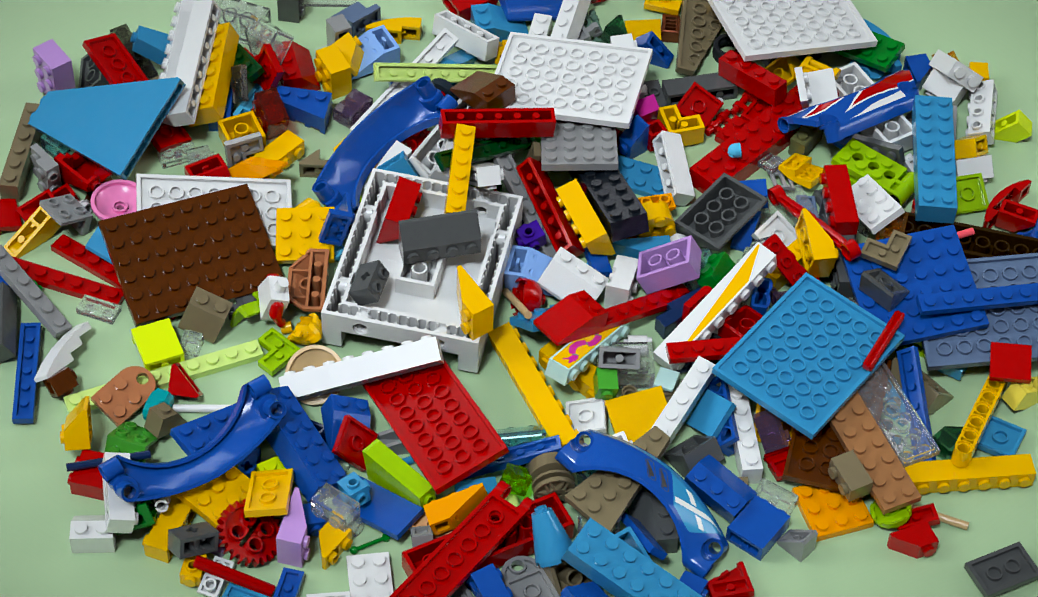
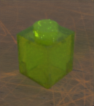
M507 463L500 481L503 480L512 486L510 493L525 497L532 477L526 467Z

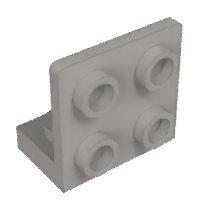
M71 193L40 200L39 205L60 226L71 224L81 235L88 234L93 215Z

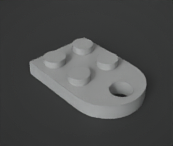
M515 556L503 565L501 570L503 582L506 587L511 589L513 597H560L544 569L540 565L536 566L534 558ZM514 565H521L523 569L516 571L512 567Z

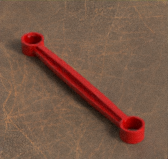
M779 184L767 190L768 198L774 206L781 205L794 217L799 218L804 207L789 198ZM810 212L833 240L834 246L841 250L847 261L850 262L861 256L860 247L854 239L846 240Z

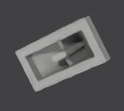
M789 529L776 542L795 559L802 562L814 551L818 533L816 530Z

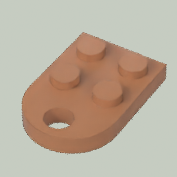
M127 367L91 397V401L118 427L122 423L127 422L144 407L150 394L156 388L155 379L151 372L143 367ZM139 376H146L148 382L146 384H139L137 378Z

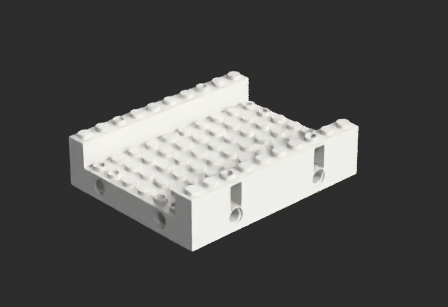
M373 168L321 311L322 343L342 346L346 333L397 343L408 340L416 342L420 341L423 336L432 335L433 337L436 336L439 340L441 351L458 354V370L478 373L489 336L487 333L472 341L468 334L465 335L461 329L457 299V266L461 265L494 304L495 317L504 287V271L512 245L517 244L515 238H517L516 230L522 225L523 196L468 186L466 210L477 209L481 233V253L403 265L399 250V239L377 243L399 176L421 184L419 192H422L419 204L415 203L414 205L418 207L414 218L444 214L448 182ZM380 260L390 273L380 299L376 303L360 306L348 293L358 268L361 264Z

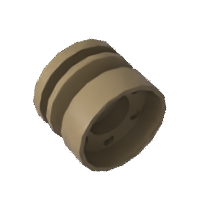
M558 452L543 453L533 458L528 464V474L532 483L531 488L534 500L556 492L560 501L564 504L567 503L565 495L576 487L573 473L555 459Z

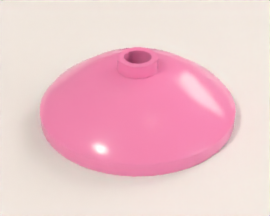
M117 179L98 186L91 196V209L99 219L104 220L136 212V182Z

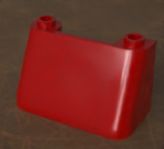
M60 152L54 157V160L59 164L61 181L86 192H94L98 186L113 175V173L76 152L72 155L69 153L64 155Z

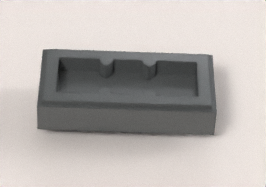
M659 80L644 81L648 91V95H645V97L654 94L659 107L667 106Z

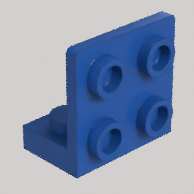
M345 192L338 210L329 209L318 237L320 243L342 246L344 239L348 238L349 226L353 224L355 214L352 213L353 201L350 200L349 192Z

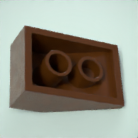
M476 71L450 88L453 94L474 109L506 108L515 102V84L503 75Z

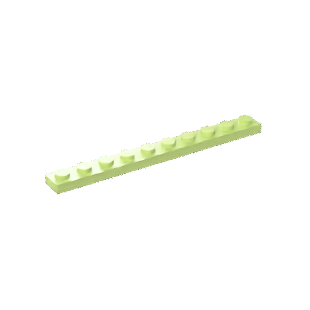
M256 339L179 363L190 378L195 380L258 361L264 354ZM172 365L150 371L155 379V390L157 388L165 389L169 387ZM139 376L137 382L139 384H146L148 378L146 376ZM104 385L64 396L63 399L68 414L85 396L90 397L91 410L98 409L91 401V397Z

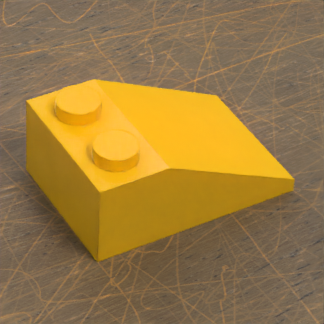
M803 208L795 226L803 266L808 274L815 278L829 277L839 257L838 249L834 247L833 240L810 212Z
M461 265L457 266V299L461 320L460 326L465 335L468 334L473 341L493 331L494 304Z

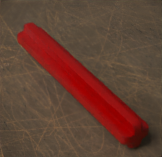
M899 310L894 312L864 360L863 369L867 371L873 370L904 320L905 314Z
M197 555L193 562L194 568L269 597L274 593L275 585Z

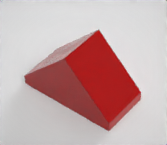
M179 362L174 363L171 366L168 391L172 395L191 398L202 396L203 393Z

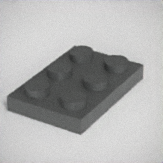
M1020 542L966 562L964 566L984 597H996L1038 580V567Z

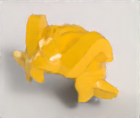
M315 313L301 316L300 323H297L295 329L287 338L291 342L306 346L319 342L322 339L321 319Z

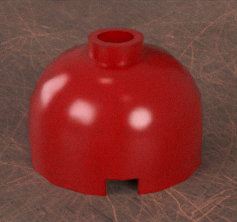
M519 277L516 279L515 283L519 284L517 288L512 289V293L530 312H534L536 308H541L545 303V294H543L539 283L527 278ZM516 308V313H512L514 316L519 312Z

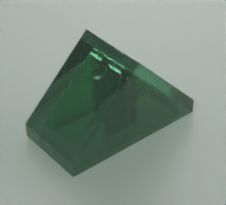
M622 15L616 16L605 26L600 38L601 40L610 44V36L628 34Z

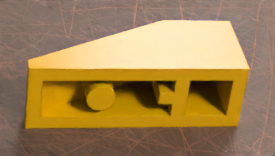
M39 206L6 243L4 248L12 257L20 258L50 239L61 226Z

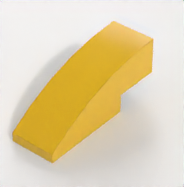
M422 18L386 19L368 24L365 27L366 32L367 30L384 25L397 44H401L402 39L420 41Z

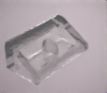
M766 478L761 479L755 490L758 493L757 496L766 499L776 508L784 510L789 516L798 504L799 496Z

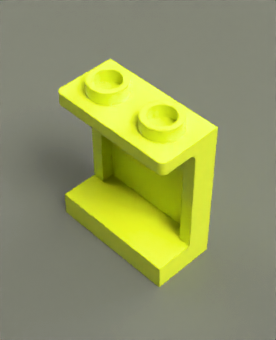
M169 318L131 329L133 344L136 345L144 368L148 371L185 361L184 352Z

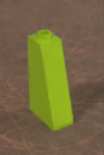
M375 439L362 451L368 479L375 484L422 507L423 510V505L436 500L435 491L429 482L380 440Z

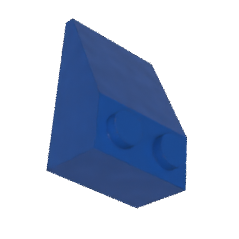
M330 394L321 407L326 443L331 451L345 415L352 416L370 428L371 414L368 400ZM334 454L336 459L343 460L342 458Z

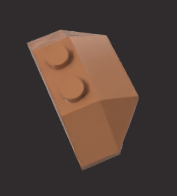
M310 248L306 251L305 255L289 267V303L302 311H322L328 291L329 249Z

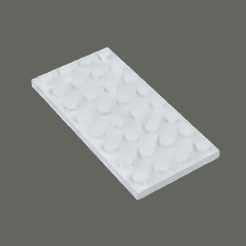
M136 174V210L140 211L248 184L272 249L276 250L277 208H292L291 180Z

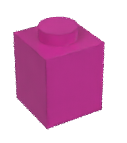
M654 94L638 100L634 117L639 115L644 121L657 119L659 105Z

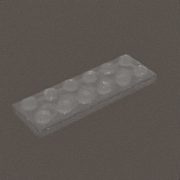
M883 362L857 392L904 468L939 455L940 448L890 369Z

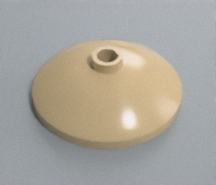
M309 345L293 354L288 361L285 372L296 371L297 373L303 371V368L307 366H315L316 368L323 366V363L327 361L339 362L342 360L336 352L326 346ZM340 391L301 400L300 402L307 405H322L330 394L338 395Z

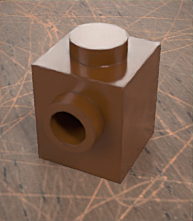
M64 367L50 378L43 380L51 397L67 396L74 392V387L79 385L76 381V373L69 367Z

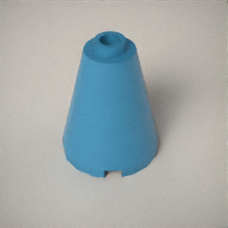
M546 505L534 508V512L531 514L536 566L540 565V567L544 568L561 564V558L572 544V541L553 509Z

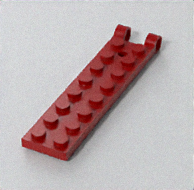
M501 480L390 597H450L526 516L529 517L534 512L537 503L526 497L518 507L505 500L510 494L512 486ZM493 517H498V518H499L498 521H493V520H491V519H492Z

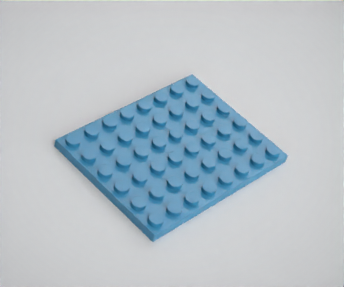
M806 272L712 368V373L812 440L902 343L905 335L896 331L873 370L867 371L863 369L864 360L887 324Z

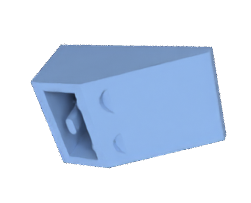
M384 25L367 30L358 37L362 42L360 47L364 51L358 75L354 77L351 74L352 80L374 73L373 63L375 62L400 63V47Z
M512 245L504 271L505 288L509 290L517 288L519 283H515V281L519 277L537 282L552 257L531 247ZM542 289L543 294L553 296L544 289Z

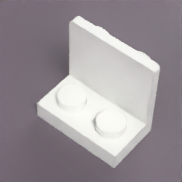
M802 66L794 68L802 109L838 98L833 68L803 73Z

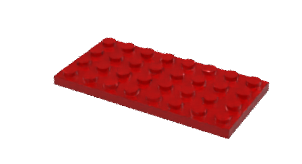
M445 360L444 364L363 384L364 389L437 495L509 452L506 444Z

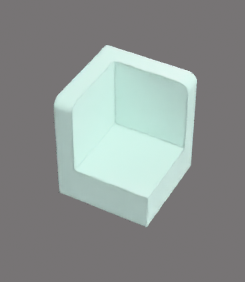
M660 367L653 387L662 386L663 390L673 392L678 387L680 372Z

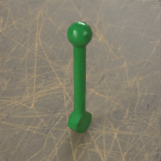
M383 534L382 537L358 547L352 546L350 553L356 554L359 550L382 541L389 542L390 536Z

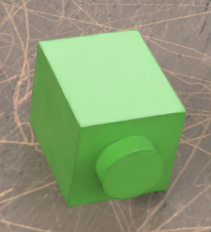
M596 368L593 376L595 399L609 400L616 398L619 390L617 368Z

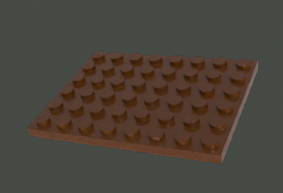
M248 184L98 221L99 229L135 327L183 315L196 286L232 302L236 301L235 299L258 291V286L266 279V275L269 273H276L283 277Z

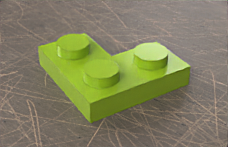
M272 327L258 338L259 345L269 351L258 360V366L269 375L274 376L288 364L290 358L300 348Z

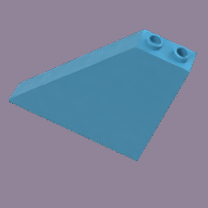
M175 77L48 91L41 98L37 110L31 114L28 124L40 133L121 179L127 180L186 84L180 78Z

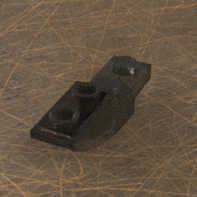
M127 24L110 29V34L115 33L149 80L159 76L150 59L132 51L133 43L130 42L132 33Z

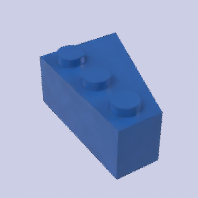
M277 86L274 95V113L293 122L297 120L304 123L305 127H314L319 129L320 133H326L333 109L332 93Z
M493 563L471 573L465 582L468 590H471L475 597H513L511 589L506 587L503 582V575L500 569L495 568Z

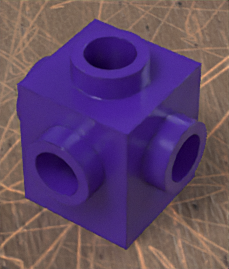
M537 220L529 224H523L516 230L517 238H515L518 246L531 247L538 250L541 246L547 244L546 235Z

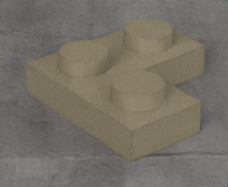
M893 230L887 244L868 237L861 250L860 257L897 271L912 241V236Z

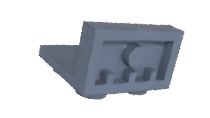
M356 2L333 15H344L352 27V36L354 37L364 33L366 25L381 21V7L374 4L366 8L360 2Z

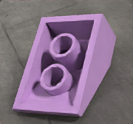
M295 487L290 499L288 514L284 515L276 536L278 563L302 568L305 560L308 561L311 548H308L310 536L307 535V524L300 490Z

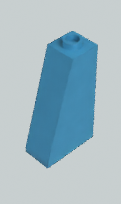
M138 26L137 31L132 33L130 42L133 43L132 51L162 65L163 59L167 57L164 54L166 45L170 43L167 40L168 34Z

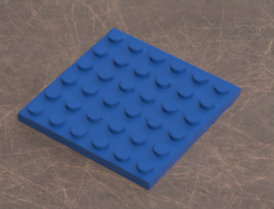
M954 225L907 234L912 236V241L897 271L862 257L849 262L844 258L840 250V255L858 306L886 324L895 311L899 310L905 314L904 320L897 330L905 335L904 340L899 346L989 327L985 310L920 316L916 302L917 294L977 289ZM889 238L880 239L876 241L887 244ZM865 243L858 244L860 250H862ZM880 268L910 292L889 312L859 289L863 271Z

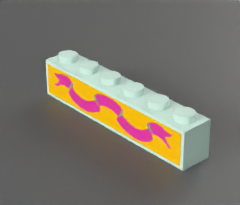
M630 323L569 342L549 358L545 375L564 386L570 381H574L578 374L587 370L590 364L597 362L599 345L616 346L620 339L627 337L630 332Z

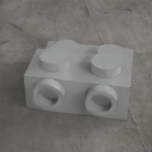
M37 143L30 146L32 154L30 158L34 166L33 173L38 178L37 185L41 192L48 188L53 192L62 186L59 164Z

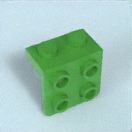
M124 422L107 435L105 452L134 453L147 451L160 438L157 439L146 428L137 426L134 422ZM144 459V460H137V461H139V462H145V463H146V459Z

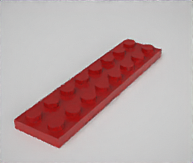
M115 33L83 42V48L110 85L149 80ZM162 123L151 142L157 151L161 153L188 145L192 139L183 126L173 127Z

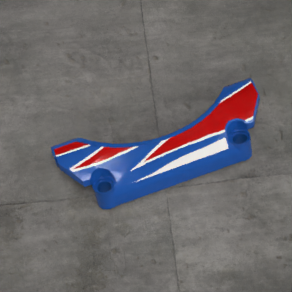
M899 70L882 77L878 82L859 91L780 117L777 124L782 133L798 129L801 125L819 127L820 130L823 129L827 144L834 143L911 111L915 95L920 94L918 88H916L911 71Z

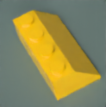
M577 179L557 188L558 197H556L560 208L565 207L566 210L563 212L568 222L572 220L573 224H571L574 233L576 235L580 234L579 241L583 249L588 248L590 254H616L606 230Z

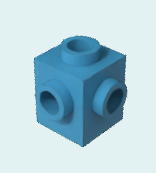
M355 472L337 481L339 496L345 505L348 504L353 510L371 500L369 492L371 487L366 479L362 480Z

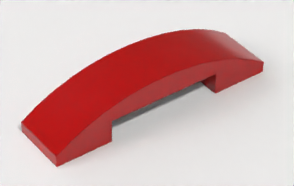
M1029 179L1019 181L1000 191L990 202L982 227L991 229L995 225L998 211L1004 198L1019 203L1026 197L1032 181Z

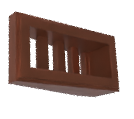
M662 15V42L678 43L679 15Z

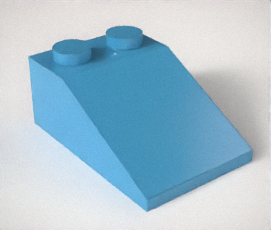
M490 3L471 5V23L500 37V42L507 40L510 32L528 34L526 22L507 21L501 6Z

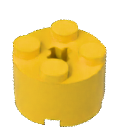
M648 201L642 204L647 212L649 232L639 234V238L672 236L676 233L675 222L667 203L664 201H659V203Z

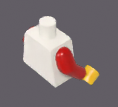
M269 273L266 275V279L258 286L261 320L274 321L281 328L282 334L292 333L291 321L286 322L283 318L290 300L289 281L286 277H281L279 274Z

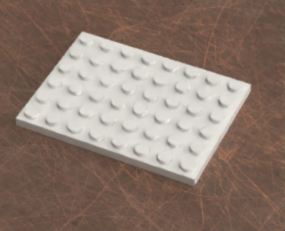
M707 0L744 62L876 47L878 42L851 0Z
M510 32L495 74L503 75L515 84V102L506 108H554L556 120L629 129L653 56V49Z

